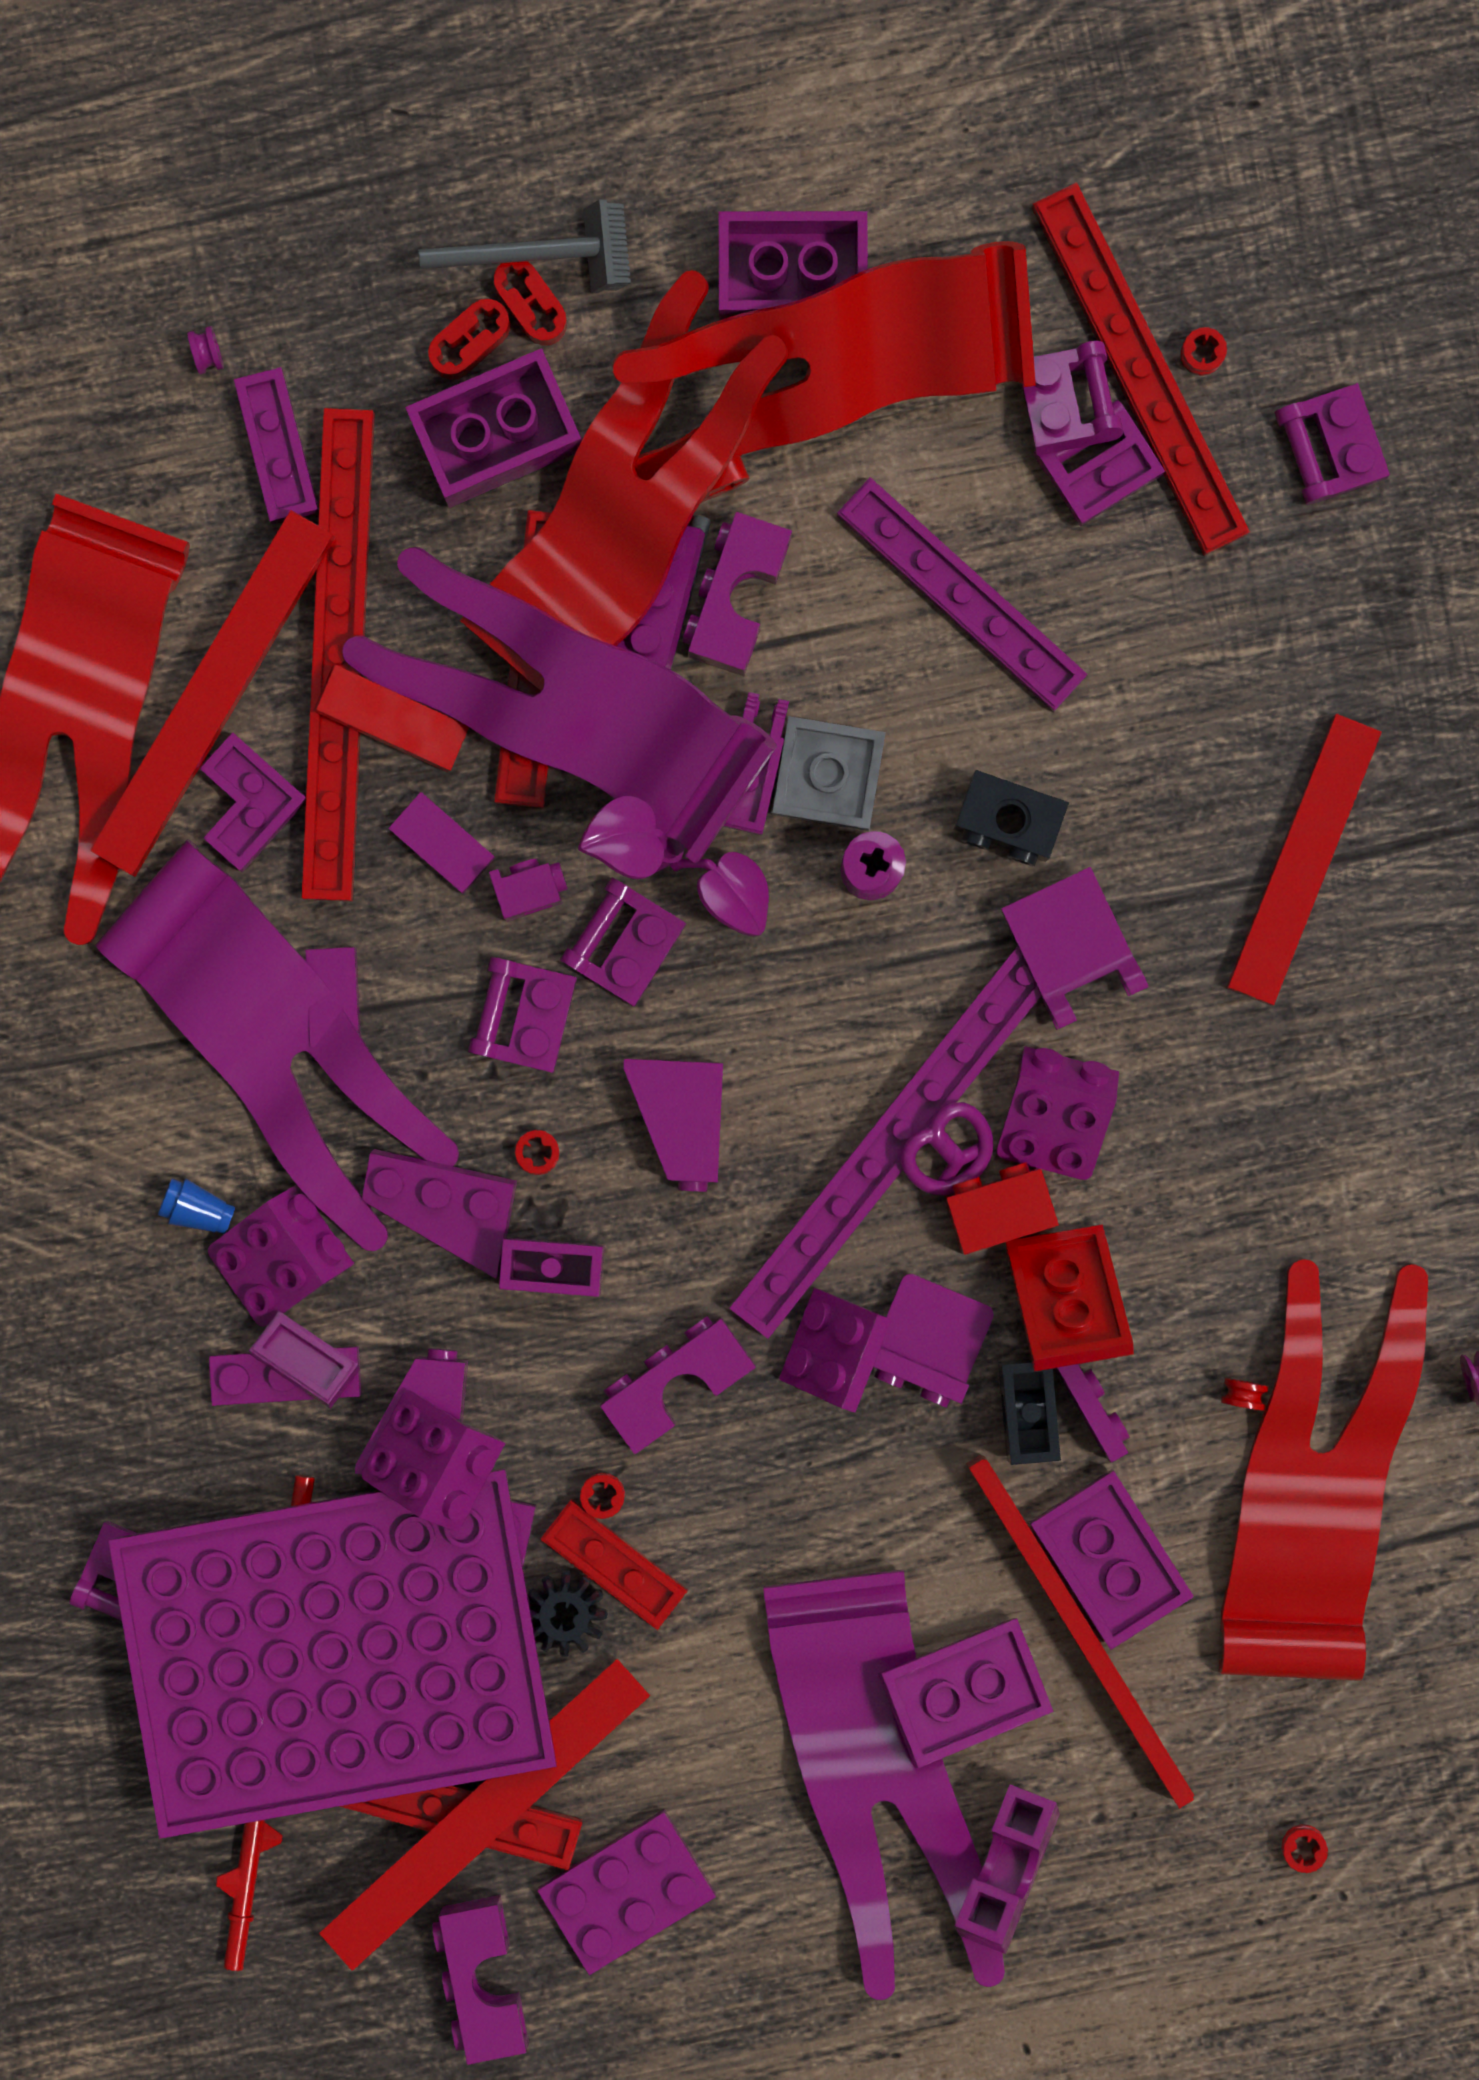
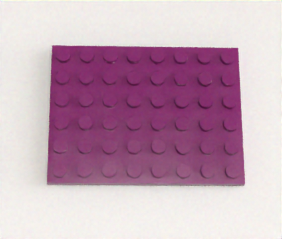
M506 1468L491 1470L459 1532L419 1518L381 1491H374L121 1536L108 1540L159 1839L557 1766Z

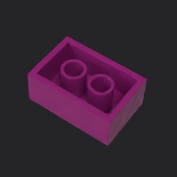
M867 211L719 212V320L809 297L868 269Z
M542 348L405 407L449 508L575 454L582 441Z

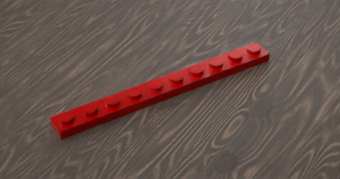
M324 408L318 526L333 534L335 539L316 570L302 879L303 900L353 902L361 733L322 716L313 710L332 666L338 665L363 677L360 672L345 661L343 646L348 639L354 636H365L375 422L373 410Z

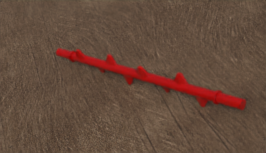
M295 1475L291 1506L312 1502L314 1477ZM265 1820L244 1823L238 1867L216 1878V1886L233 1898L232 1911L228 1912L227 1916L230 1920L223 1966L224 1969L231 1971H242L244 1967L250 1922L254 1921V1915L251 1912L260 1853L282 1842V1834L267 1824Z

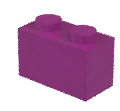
M505 1238L502 1244L499 1289L599 1297L602 1287L605 1245Z

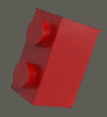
M1024 1162L999 1170L1001 1180L982 1185L979 1176L952 1185L954 1194L944 1197L961 1254L966 1255L1059 1226L1041 1168L1029 1170L1028 1163Z

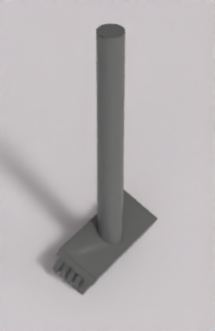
M599 199L585 207L583 214L586 237L418 249L420 269L588 257L591 293H600L603 290L617 291L631 283L629 278L630 272H628L630 269L627 266L629 264V260H627L628 254H626L628 252L626 247L627 241H625L627 237L624 235L626 234V229H624L626 226L623 223L625 221V217H623L624 211H622L624 205L607 203V200Z

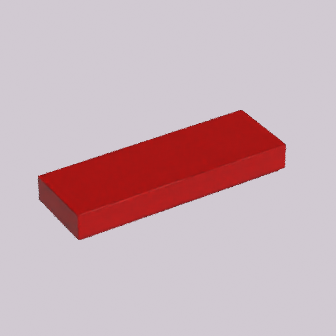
M338 665L332 666L313 710L322 716L445 772L451 771L469 729L462 722Z
M572 1498L541 1537L544 1543L656 1630L660 1628L688 1591L686 1587L604 1523L587 1514L584 1508Z

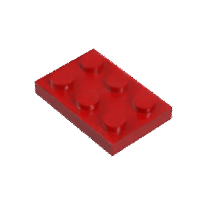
M1103 1224L1006 1242L1007 1258L1034 1372L1134 1355L1133 1339Z

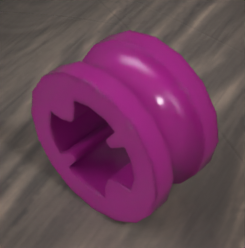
M205 327V331L202 334H196L194 330L188 331L189 345L198 373L200 375L206 374V369L210 366L216 367L217 370L224 369L222 355L213 327Z

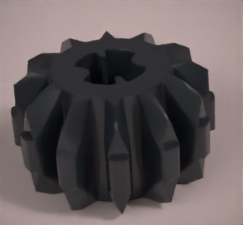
M569 1570L562 1572L561 1587H557L550 1575L543 1577V1587L548 1595L534 1588L528 1593L531 1601L541 1606L530 1607L531 1618L540 1620V1622L533 1625L535 1637L543 1632L547 1634L542 1642L541 1650L548 1652L554 1640L560 1641L559 1652L561 1657L569 1655L570 1641L574 1640L577 1648L582 1653L586 1652L589 1645L583 1633L596 1639H600L603 1634V1630L590 1620L601 1621L607 1619L608 1616L607 1609L591 1608V1605L603 1598L602 1590H595L586 1596L584 1591L588 1587L590 1578L584 1575L579 1580L577 1588L570 1586L572 1576ZM566 1602V1608L571 1603L577 1608L573 1617V1624L565 1625V1619L560 1624L554 1619L558 1610L557 1603Z

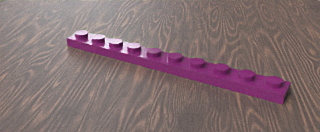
M1018 945L729 1307V1309L767 1339H769L903 1170L900 1162L901 1151L907 1140L918 1131L928 1128L933 1117L940 1109L959 1100L1041 997Z

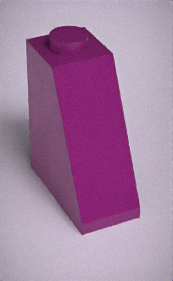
M624 1059L625 1074L667 1179L678 1181L679 1191L707 1192L708 1182L718 1183L723 1063Z
M428 1348L427 1357H417L359 1457L355 1467V1474H362V1470L401 1396L407 1391H412L422 1396L463 1423L469 1360L457 1359V1350Z

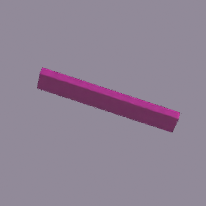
M871 477L837 512V517L1053 713L1088 675Z

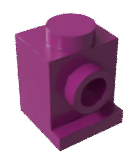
M535 858L510 866L511 875L506 877L502 876L499 869L489 872L503 917L507 922L563 904L560 892L568 890L559 862L550 865L546 863L539 866L538 859Z

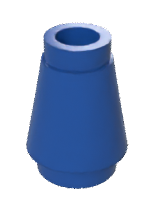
M172 1178L158 1215L169 1219L168 1224L225 1234L235 1207L226 1204L225 1201L186 1178L183 1182Z

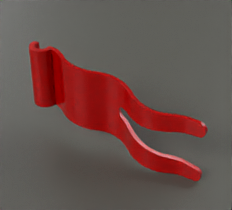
M999 241L979 245L971 250V254L910 258L882 264L859 272L809 297L779 306L731 316L692 330L659 345L622 351L615 357L612 365L615 378L622 383L659 382L706 368L741 362L764 337L774 335L782 339L788 348L787 359L804 358L808 364L807 374L804 379L790 386L765 393L761 396L750 424L733 456H741L761 449L813 439L840 429L877 409L908 399L996 391L997 384L1010 381L1020 382L1024 387L1036 386L1026 247L1018 242ZM699 427L669 445L640 454L635 464L638 476L643 480L652 478L687 443Z
M693 270L686 271L677 279L658 305L640 348L659 345L688 333L691 322L709 290L708 282L701 273ZM770 335L764 337L733 371L720 397L697 431L649 480H643L638 476L635 464L661 416L674 379L643 383L621 382L618 389L603 406L585 433L569 468L561 495L548 520L531 542L508 562L489 585L539 608L581 633L617 646L640 623L657 598L667 578L675 552L688 523L700 503L728 466L750 424L764 390L786 362L788 348L783 340L777 336ZM464 616L460 621L536 688L540 691L543 690L544 678L541 673L531 667L500 639Z
M56 493L51 504L54 506L52 520L46 532L41 531L34 550L22 621L6 670L0 696V882L19 848L34 815L42 789L49 742L52 736L65 735L72 740L74 747L79 797V842L64 925V935L73 944L87 945L95 938L120 870L117 866L91 852L90 849L130 783L135 733L155 665L169 594L175 590L181 579L188 559L190 544L182 539Z
M1300 1259L1292 1263L1287 1271L1282 1354L1274 1388L1252 1445L1243 1482L1233 1557L1221 1609L1220 1632H1222L1223 1651L1222 1659L1219 1660V1674L1362 1681L1366 1663V1639L1362 1625L1378 1548L1386 1479L1396 1445L1417 1393L1425 1353L1428 1275L1418 1265H1405L1396 1274L1383 1337L1372 1373L1359 1402L1334 1447L1326 1453H1318L1310 1447V1438L1320 1397L1323 1365L1319 1269L1313 1261Z

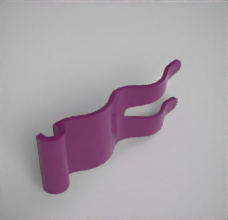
M411 547L402 551L398 557L397 566L405 577L434 601L471 620L508 645L531 667L541 673L544 678L543 690L535 695L523 693L492 679L465 670L396 652L361 635L354 636L345 642L343 646L345 661L369 680L453 717L488 740L512 752L578 776L605 791L614 799L622 796H633L645 801L655 814V829L662 830V839L670 837L680 842L688 850L685 856L692 862L698 863L775 751L777 746L774 740L764 730L749 720L735 715L730 716L714 704L696 686L669 668L637 653L581 633L511 594L448 567L420 547Z
M187 839L95 946L117 968L141 984L175 1026L229 1083L253 1116L283 1168L304 1194L363 1249L367 1251L379 1250L388 1240L387 1227L369 1204L362 1201V1195L342 1171L325 1144L292 1071L291 1062L293 1057L303 1051L310 1053L348 1098L374 1121L425 1160L454 1166L459 1159V1148L388 1077L343 1008L316 1046L310 1048L308 1008L331 991L315 970L245 893L237 881L220 866L215 865L198 850L199 848Z
M904 1570L763 1586L771 1654L792 1742L811 1805L836 1865L847 1898L858 1944L864 1989L871 1998L885 2000L895 1990L894 1948L886 1883L871 1814L872 1807L880 1801H888L896 1805L923 1851L949 1904L955 1922L973 1878L977 1880L982 1871L978 1854L955 1797L943 1759L921 1768H914L878 1675L880 1672L916 1658L906 1599ZM961 1936L975 1980L985 1987L999 1984L1005 1974L1003 1953Z

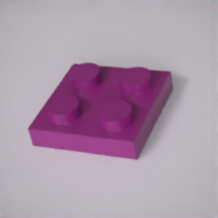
M814 1288L779 1380L837 1407L856 1413L891 1319L831 1293Z

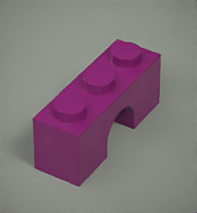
M739 512L735 513L732 524L722 523L714 550L722 552L716 571L707 568L698 594V596L706 598L701 615L698 617L691 614L682 640L683 643L690 645L688 650L690 659L743 677L745 676L760 632V624L738 615L730 603V596L739 583L748 579H760L776 585L792 539V530Z
M707 1315L684 1332L688 1341L673 1352L668 1345H665L643 1361L648 1368L647 1371L633 1381L628 1374H625L603 1390L608 1399L603 1401L600 1407L634 1455L676 1424L663 1401V1390L671 1379L682 1374L695 1375L701 1378L713 1394L717 1396L756 1368V1364L722 1317L712 1322Z
M1011 1784L1009 1785L992 1828L993 1838L987 1859L977 1880L973 1878L955 1923L959 1936L1001 1953H1007L1060 1815L1057 1802Z
M501 1895L442 1906L439 1922H434L432 1928L436 1950L438 1953H446L449 1971L442 1972V1982L446 2001H455L458 2020L451 2022L456 2051H465L467 2065L525 2054L529 2038L520 1992L502 1996L493 1995L480 1986L476 1977V1968L481 1962L488 1958L508 1953L510 1940Z

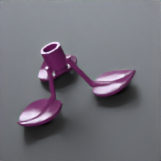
M622 796L612 800L592 818L578 846V850L582 853L600 860L615 872L632 879L647 878L668 866L675 872L683 868H703L708 872L698 879L697 892L708 912L718 921L741 934L758 937L764 932L769 903L768 885L760 867L746 855L738 852H728L720 856L716 864L710 859H701L698 863H694L690 859H683L682 855L685 847L673 838L664 837L662 839V830L655 829L656 819L652 808L645 801L633 796Z

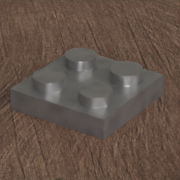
M788 716L772 815L869 831L886 732Z

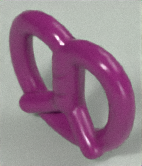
M954 1102L944 1106L933 1117L928 1128L918 1131L905 1143L901 1151L900 1161L905 1175L917 1188L927 1193L940 1196L954 1194L953 1184L979 1177L990 1162L993 1153L991 1128L983 1114L970 1104ZM953 1118H965L974 1127L978 1143L961 1150L945 1132V1126ZM925 1144H930L947 1163L938 1180L926 1176L917 1166L916 1154ZM972 1161L966 1170L956 1176L963 1165Z

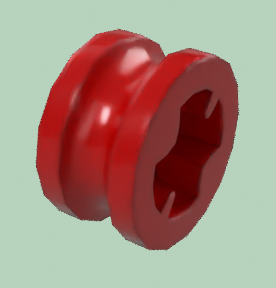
M1209 327L1198 328L1186 337L1180 351L1181 361L1190 373L1198 376L1212 374L1222 365L1226 357L1227 343L1223 335L1217 330ZM1202 340V345L1204 346L1209 341L1214 345L1215 349L1211 354L1212 362L1205 363V358L1198 362L1193 358L1192 355L1197 348L1194 342Z
M529 1131L520 1137L516 1144L515 1155L517 1162L529 1174H546L556 1166L559 1160L560 1151L557 1141L551 1134L545 1131ZM541 1139L543 1147H551V1158L544 1157L545 1165L537 1167L534 1166L531 1158H524V1147L531 1148L529 1141Z
M1231 1378L1224 1379V1384L1228 1387V1393L1225 1396H1221V1403L1265 1411V1404L1262 1403L1261 1397L1264 1393L1268 1392L1269 1386Z
M603 1472L589 1477L585 1481L580 1494L582 1507L587 1514L599 1519L613 1517L618 1513L625 1498V1490L621 1481L616 1476ZM605 1482L604 1488H607L608 1484H610L616 1490V1494L611 1497L612 1506L610 1508L601 1509V1503L595 1507L590 1502L589 1498L595 1493L594 1484Z
M1305 1824L1293 1826L1282 1839L1281 1849L1285 1861L1297 1872L1311 1873L1317 1871L1325 1863L1328 1854L1327 1844L1323 1835L1315 1827ZM1305 1836L1308 1843H1310L1312 1838L1318 1843V1845L1312 1848L1314 1857L1307 1861L1303 1860L1302 1855H1299L1297 1859L1291 1855V1852L1297 1849L1295 1840Z

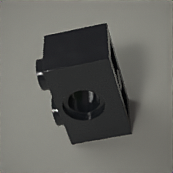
M975 770L953 830L963 833L961 841L966 844L989 850L992 843L1009 849L1008 858L1035 867L1037 859L1043 862L1050 859L1069 802ZM1004 808L1016 810L1022 817L1021 830L1014 834H1007L1001 831L996 823L997 812Z
M1032 1359L999 1361L998 1369L1007 1461L1011 1465L1061 1461L1053 1369L1034 1372Z

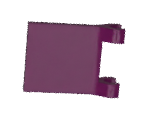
M1091 867L1001 908L1056 1030L1077 1021L1064 994L1116 970L1127 996H1131L1149 987L1128 947Z

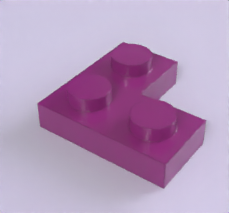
M232 732L200 768L236 801L207 833L204 839L243 873L305 804L306 797Z

